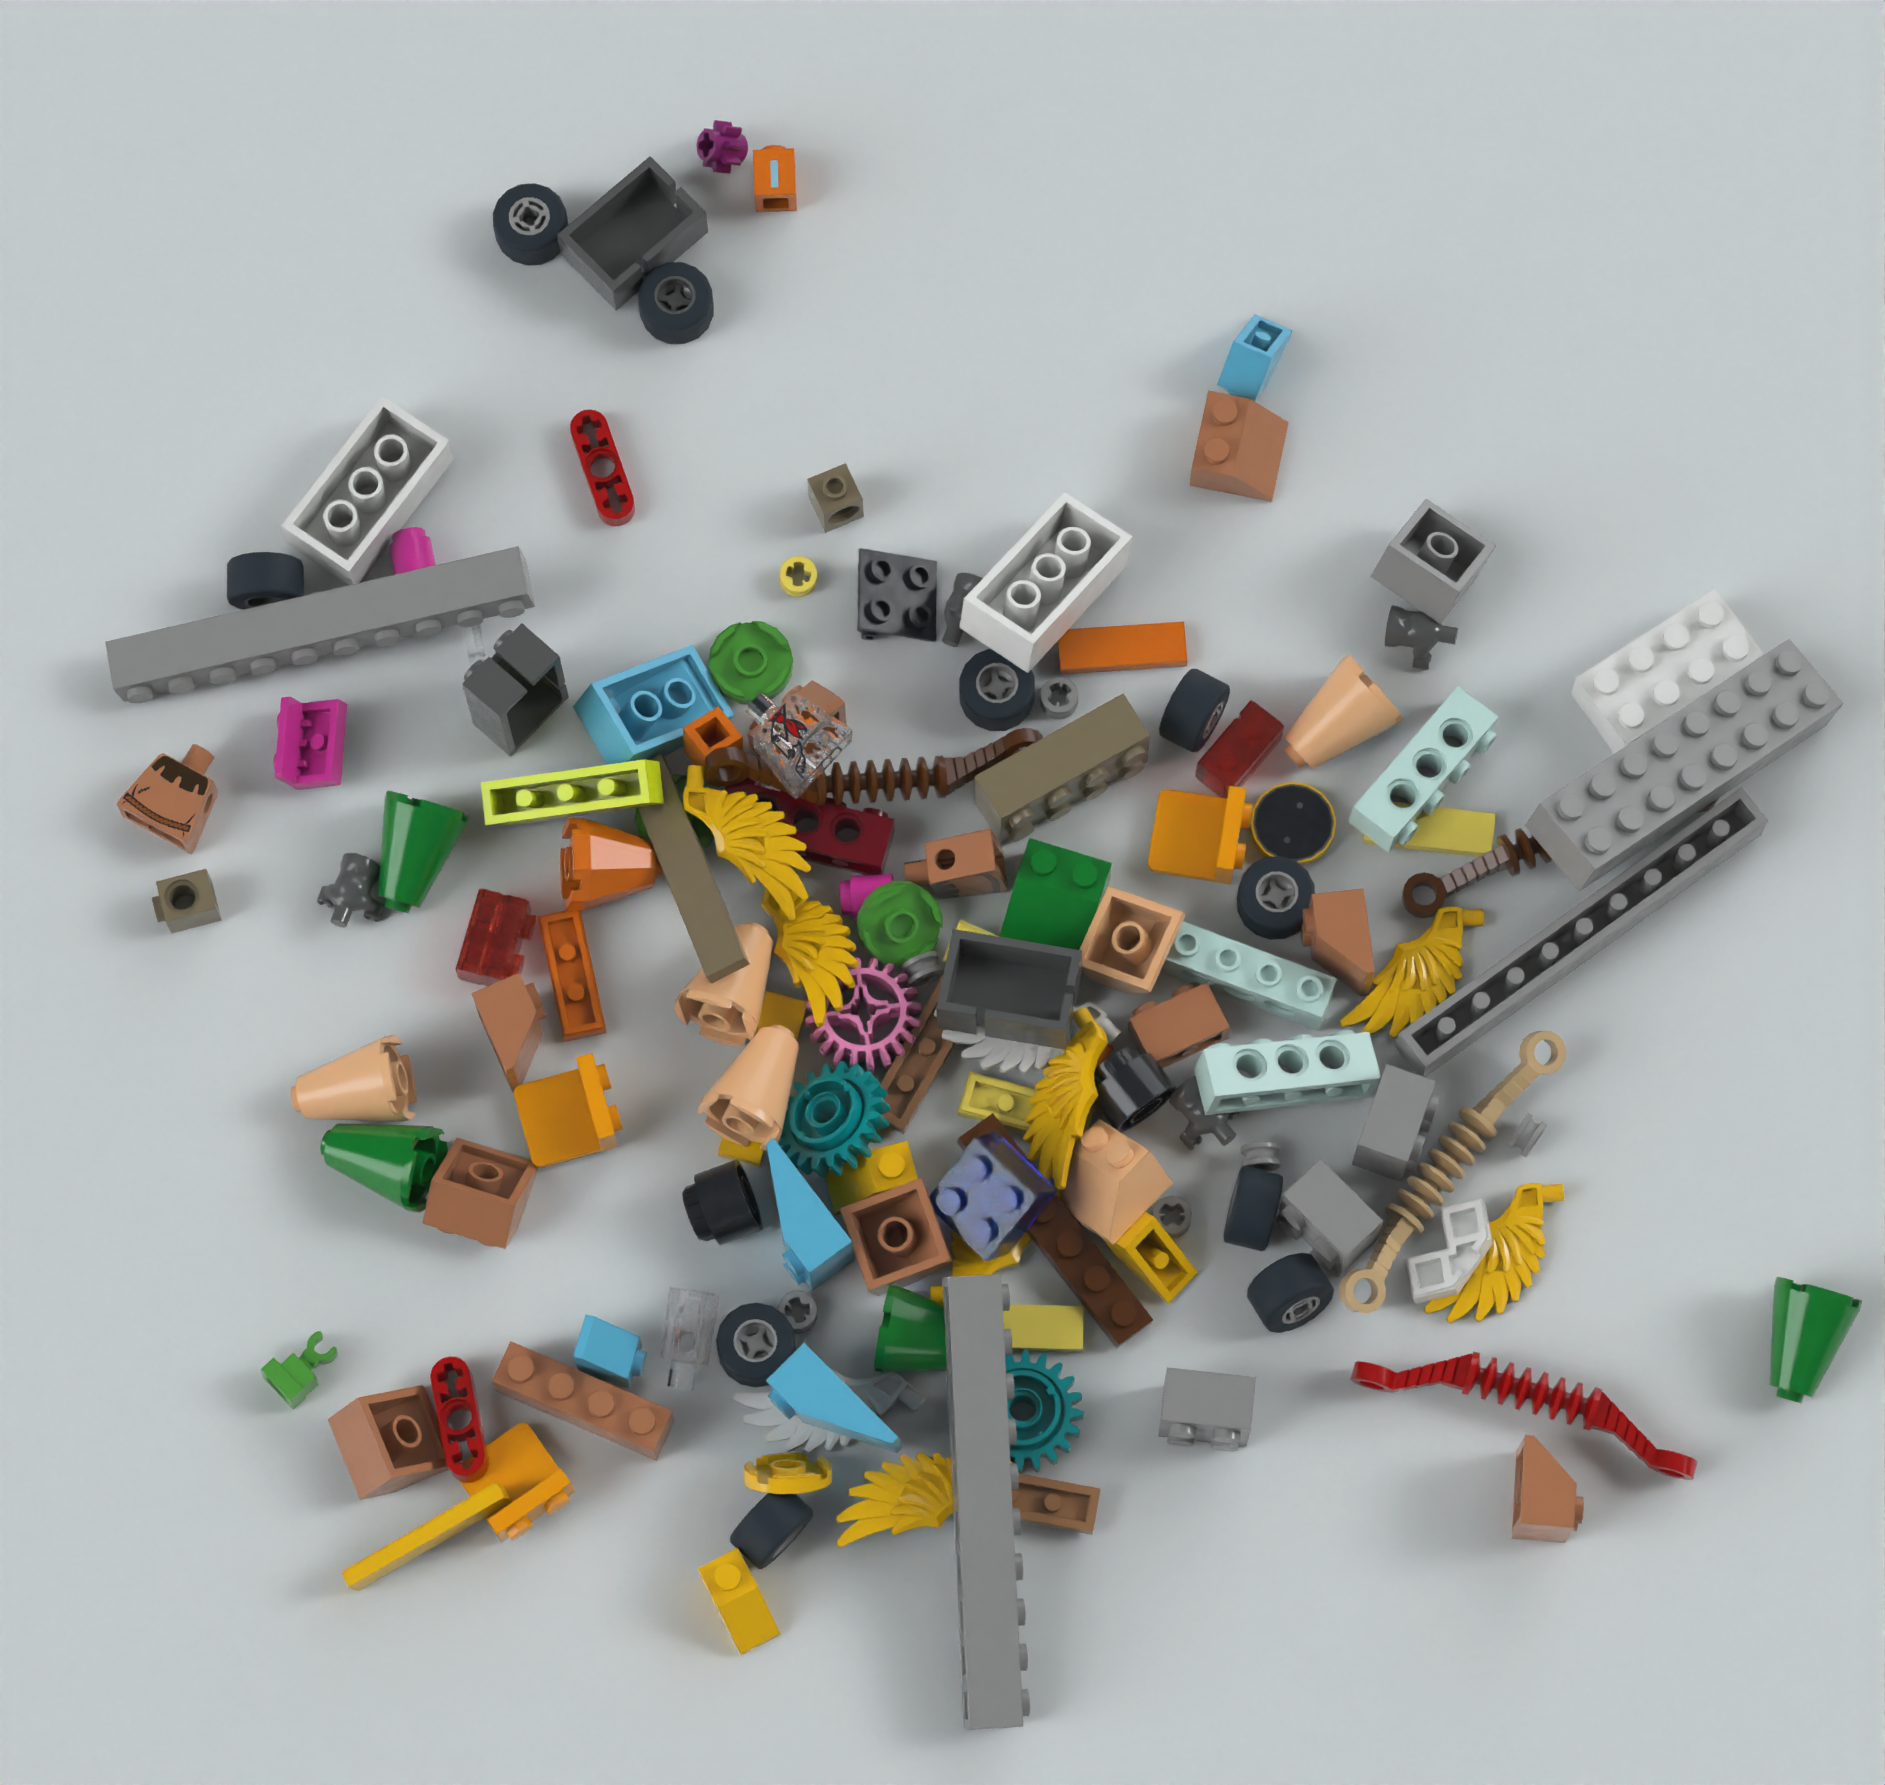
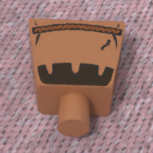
M192 744L182 762L164 753L158 755L117 802L122 816L186 852L193 854L218 794L214 781L204 775L215 757L209 751L196 744Z
M991 829L927 842L925 844L926 859L904 863L906 881H911L920 886L930 885L940 899L1009 891L1004 850Z

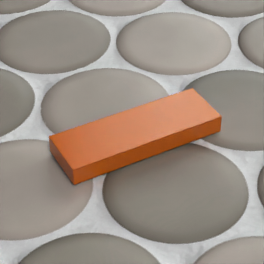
M1184 621L1068 629L1058 640L1060 675L1187 666L1188 662Z
M561 911L538 916L564 1042L607 1033L581 911Z

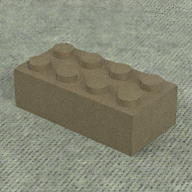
M1123 693L976 775L975 804L1000 844L1009 839L1017 842L1031 834L1035 829L1034 825L1047 818L1049 821H1055L1071 810V804L1084 797L1087 801L1092 800L1103 794L1108 789L1107 784L1120 777L1123 780H1127L1140 773L1145 768L1144 763L1148 760L1150 735Z

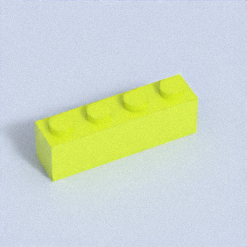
M646 759L480 782L485 825L502 827L664 804L659 761Z

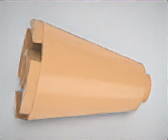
M1349 654L1339 662L1284 737L1289 745L1283 750L1299 769L1305 764L1314 769L1397 725L1403 719L1393 703L1375 682H1372L1366 674H1363L1365 671Z
M747 922L735 926L750 965L713 983H710L701 967L679 994L675 1002V1012L683 1023L688 1026L690 1020L701 1026L700 1035L721 1044L741 1046L747 1038L751 1041L758 1031L774 942L769 936L768 930L755 922Z
M781 1025L762 1027L701 1100L698 1113L699 1115L703 1112L706 1113L708 1117L705 1124L721 1137L744 1147L748 1146L749 1141L760 1142L762 1144L759 1150H767L766 1143L772 1138L778 1143L782 1135L799 1051V1044L794 1039L795 1036L792 1031Z
M396 1035L385 1036L297 1077L296 1086L291 1087V1100L295 1111L302 1112L306 1119L403 1122L414 1118L415 1112H408V1104L416 1103L417 1101L415 1078L408 1054L400 1056L396 1045L403 1044L401 1039Z

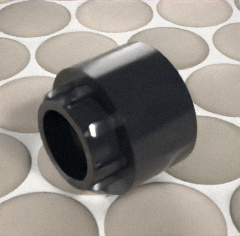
M1128 1046L1119 1050L1102 1062L1094 1072V1081L1098 1092V1097L1094 1103L1110 1125L1121 1133L1135 1127L1159 1110L1177 1089L1152 1054L1146 1053L1142 1055L1136 1047Z
M737 1159L695 1174V1184L686 1186L682 1192L687 1216L699 1240L709 1241L715 1239L719 1245H723L763 1229L762 1218L753 1189L742 1165Z

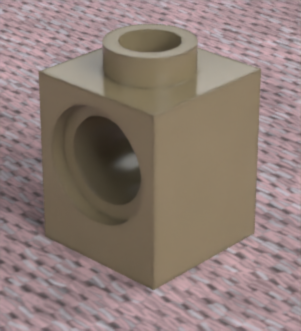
M846 463L807 479L808 496L825 533L864 517L863 498Z
M207 869L156 881L159 896L152 897L158 922H166L171 933L222 920L213 883ZM183 895L195 897L191 907L184 910L174 908L175 902L179 897Z

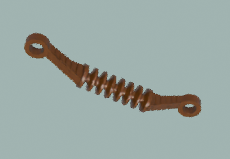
M1032 728L1016 729L984 748L982 747L974 753L968 754L964 758H944L943 755L935 756L932 769H928L924 757H918L915 770H911L907 758H901L898 771H894L890 759H885L881 772H877L873 760H868L864 773H860L856 761H851L848 773L843 775L839 762H834L831 774L826 776L822 763H815L816 768H818L817 773L812 774V766H807L804 773L800 772L805 777L804 779L799 776L795 767L791 771V767L784 765L785 767L778 763L773 765L766 759L745 753L742 749L736 747L715 749L706 756L704 762L707 779L714 785L733 786L749 777L765 785H772L773 788L783 790L791 795L795 794V796L815 803L817 806L825 805L827 793H832L835 804L841 805L844 792L847 791L853 804H858L862 790L866 791L870 803H875L879 789L883 790L887 802L893 801L896 788L900 789L902 797L906 801L910 800L913 787L917 788L922 800L927 799L929 786L934 787L938 798H946V795L951 794L955 789H959L965 783L967 784L974 780L975 776L1021 751L1022 749L1019 748L1028 747L1039 741L1043 736L1039 731ZM731 765V767L721 768L723 766ZM793 771L795 772V774L797 775V777H798L800 780H802L799 784H800L802 787H804L805 790H802V789L795 783V781H794L793 779H791V778L794 777V775L792 774Z
M1718 799L1699 812H1705L1713 808ZM1519 828L1515 830V844H1512L1505 834L1498 836V847L1494 848L1493 851L1491 850L1483 854V856L1472 860V862L1457 868L1441 878L1425 872L1410 877L1403 888V906L1408 913L1415 917L1429 918L1434 916L1438 909L1443 907L1447 897L1454 894L1455 891L1457 893L1466 886L1474 884L1476 880L1478 882L1484 879L1486 875L1491 876L1496 874V871L1498 873L1506 869L1510 875L1520 874L1519 860L1521 859L1530 870L1536 868L1535 854L1537 853L1546 864L1551 862L1552 858L1532 834V837L1528 838L1525 832ZM1418 886H1428L1434 891L1436 899L1430 905H1420L1413 899L1412 891Z

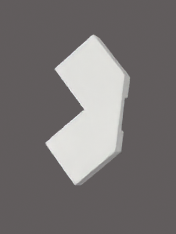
M1482 1198L1440 1208L1447 1249L1405 1259L1412 1299L1416 1304L1459 1294L1492 1246L1493 1241L1486 1205Z

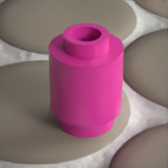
M411 527L401 529L392 534L393 542L389 548L394 575L436 565L431 539L426 536L424 529Z
M893 874L851 876V880L841 881L840 901L842 915H852L853 919H857L858 912L865 898L877 887L894 881Z

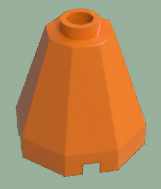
M587 818L567 819L562 830V839H570V846L566 847V849L561 848L560 852L562 899H567L564 904L566 911H583L650 889L654 885L655 878H661L663 869L651 841Z

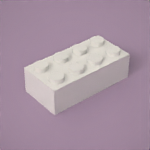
M381 396L281 525L287 544L348 585L359 583L392 541V534L402 528L454 460L450 440Z
M1064 492L964 598L959 628L1029 673L1126 568L1133 536Z
M1714 588L1576 677L1571 695L1615 754L1765 654Z

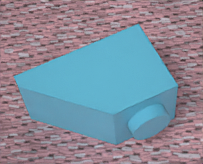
M1255 314L1233 341L1217 385L1226 388L1230 395L1256 401L1266 388L1293 330Z
M586 1314L573 1357L579 1371L600 1380L630 1387L633 1376L641 1377L647 1351L641 1350L642 1343L639 1336L595 1316Z

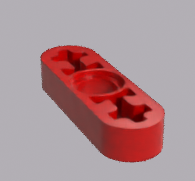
M596 410L580 411L573 417L570 431L598 515L607 525H625L634 516L635 503L607 420ZM591 423L593 428H598L595 430L599 447L592 450L587 434L583 433V425ZM601 458L609 459L615 465L614 471L607 477L595 476L590 469L596 460ZM613 486L617 500L624 502L622 504V511L619 513H614L612 508H607L610 506L606 489Z
M452 1356L445 1357L433 1366L430 1374L445 1461L452 1475L457 1480L471 1483L481 1479L489 1467V1458L474 1379L470 1369L462 1359ZM455 1370L457 1375L461 1376L456 1379L457 1392L460 1397L452 1398V1392L445 1380L448 1379V1372ZM465 1409L471 1412V1421L465 1428L455 1430L448 1426L449 1416L454 1411ZM467 1441L473 1457H476L471 1460V1467L468 1469H464L461 1463H457L463 1460V1451L459 1442Z

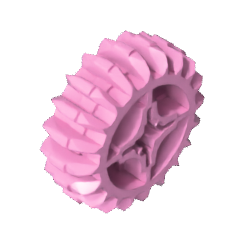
M856 957L859 966L856 969L849 970L856 984L852 1000L848 1004L843 1005L841 1012H829L832 1004L827 997V1014L824 1026L817 1027L813 1014L806 1017L805 1021L806 1027L815 1029L810 1034L811 1042L813 1044L824 1042L819 1049V1054L822 1057L829 1056L835 1051L836 1053L833 1057L834 1066L837 1067L839 1062L845 1061V1059L850 1060L849 1068L859 1064V1062H866V1070L873 1073L875 1069L874 1061L880 1060L882 1066L888 1069L891 1067L889 1054L892 1053L895 1057L897 1055L902 1057L905 1054V1050L900 1043L904 1044L905 1041L909 1043L915 1042L916 1037L909 1031L913 1027H921V1020L913 1016L922 1013V1005L918 1002H911L917 997L916 987L904 988L908 981V976L905 973L892 978L894 974L893 964L888 963L882 971H879L878 959L873 957L869 961V968H862L860 958ZM837 979L841 993L849 989L848 986ZM867 986L877 987L885 991L896 1003L889 1004L888 1000L881 1001L872 998L868 993ZM860 998H863L864 1007L867 1009L870 1020L867 1021L868 1032H864L863 1022H860L858 1015ZM807 1000L806 1009L812 1013L810 1002ZM891 1019H899L894 1030L885 1039L874 1043L873 1034L878 1027L890 1024ZM839 1026L840 1030L845 1029L855 1032L859 1036L861 1045L843 1040L831 1027Z

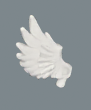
M1088 1001L1073 1007L1074 1012L1080 1008H1087L1095 1022L1104 1029L1110 1045L1116 1042L1123 1032L1108 1019L1107 1014L1097 1004ZM935 1010L934 1016L937 1018V1012ZM1074 1019L1072 1020L1068 1043L1080 1030ZM978 1027L977 1035L944 1030L942 1032V1039L967 1045L975 1044L961 1051V1057L963 1060L985 1058L980 1063L983 1070L1003 1062L999 1067L1001 1073H1006L1020 1064L1019 1072L1025 1074L1034 1063V1069L1041 1071L1051 1058L1065 1053L1062 1049L985 1036V1028Z
M832 1370L879 1417L883 1416L898 1399L914 1412L926 1400L897 1372L882 1373L873 1378L855 1380ZM771 1392L734 1394L735 1401L747 1407L762 1410L744 1415V1423L755 1426H778L764 1435L765 1441L769 1443L789 1439L785 1444V1448L789 1452L805 1442L807 1443L804 1449L808 1453H811L824 1442V1449L831 1452L839 1440L840 1445L846 1447L852 1439L804 1423L796 1414L789 1420L771 1402V1399L768 1397Z

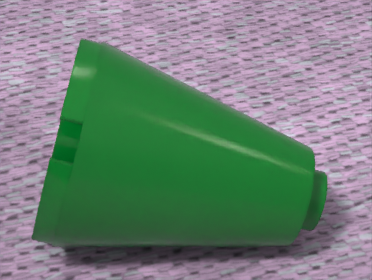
M393 791L386 792L378 896L386 898L384 907L408 914L411 906L420 908L466 827L470 815L423 799H409L408 795Z
M339 1123L332 1130L326 1131L321 1141L320 1151L324 1155L325 1163L331 1168L408 1211L420 1213L426 1208L427 1199L425 1198L429 1192L431 1180L446 1157L448 1146L446 1141L439 1139V1135L444 1134L443 1130L433 1126Z
M1776 1277L1773 1293L1769 1385L1778 1388L1777 1397L1802 1403L1804 1395L1814 1396L1858 1315L1862 1300L1853 1299V1297L1809 1284L1800 1285L1793 1283L1794 1280Z
M889 1285L883 1307L882 1325L878 1333L874 1371L894 1373L947 1370L944 1305L903 1287Z

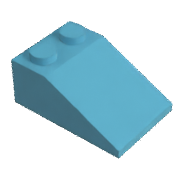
M693 645L591 683L573 706L607 765L644 759L650 760L660 754L663 757L684 746L683 727L718 706L729 720L734 717V713Z
M772 1138L766 1143L785 1248V1253L782 1256L786 1263L783 1265L798 1285L805 1281L811 1291H813L854 1261L853 1243L781 1147Z
M805 1343L766 1380L772 1389L768 1397L789 1420L796 1414L804 1423L898 1453L903 1448L899 1437Z

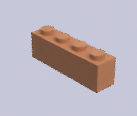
M510 1341L492 1379L497 1392L656 1461L675 1421L672 1411L512 1341Z

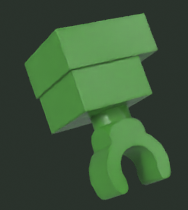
M317 1331L310 1336L307 1348L299 1358L292 1353L280 1364L273 1357L260 1369L263 1379L292 1409H295L319 1385L316 1375L311 1370L317 1368L320 1364L331 1363L338 1355L336 1347H332L325 1354H319L315 1351V1346L323 1340L321 1331Z

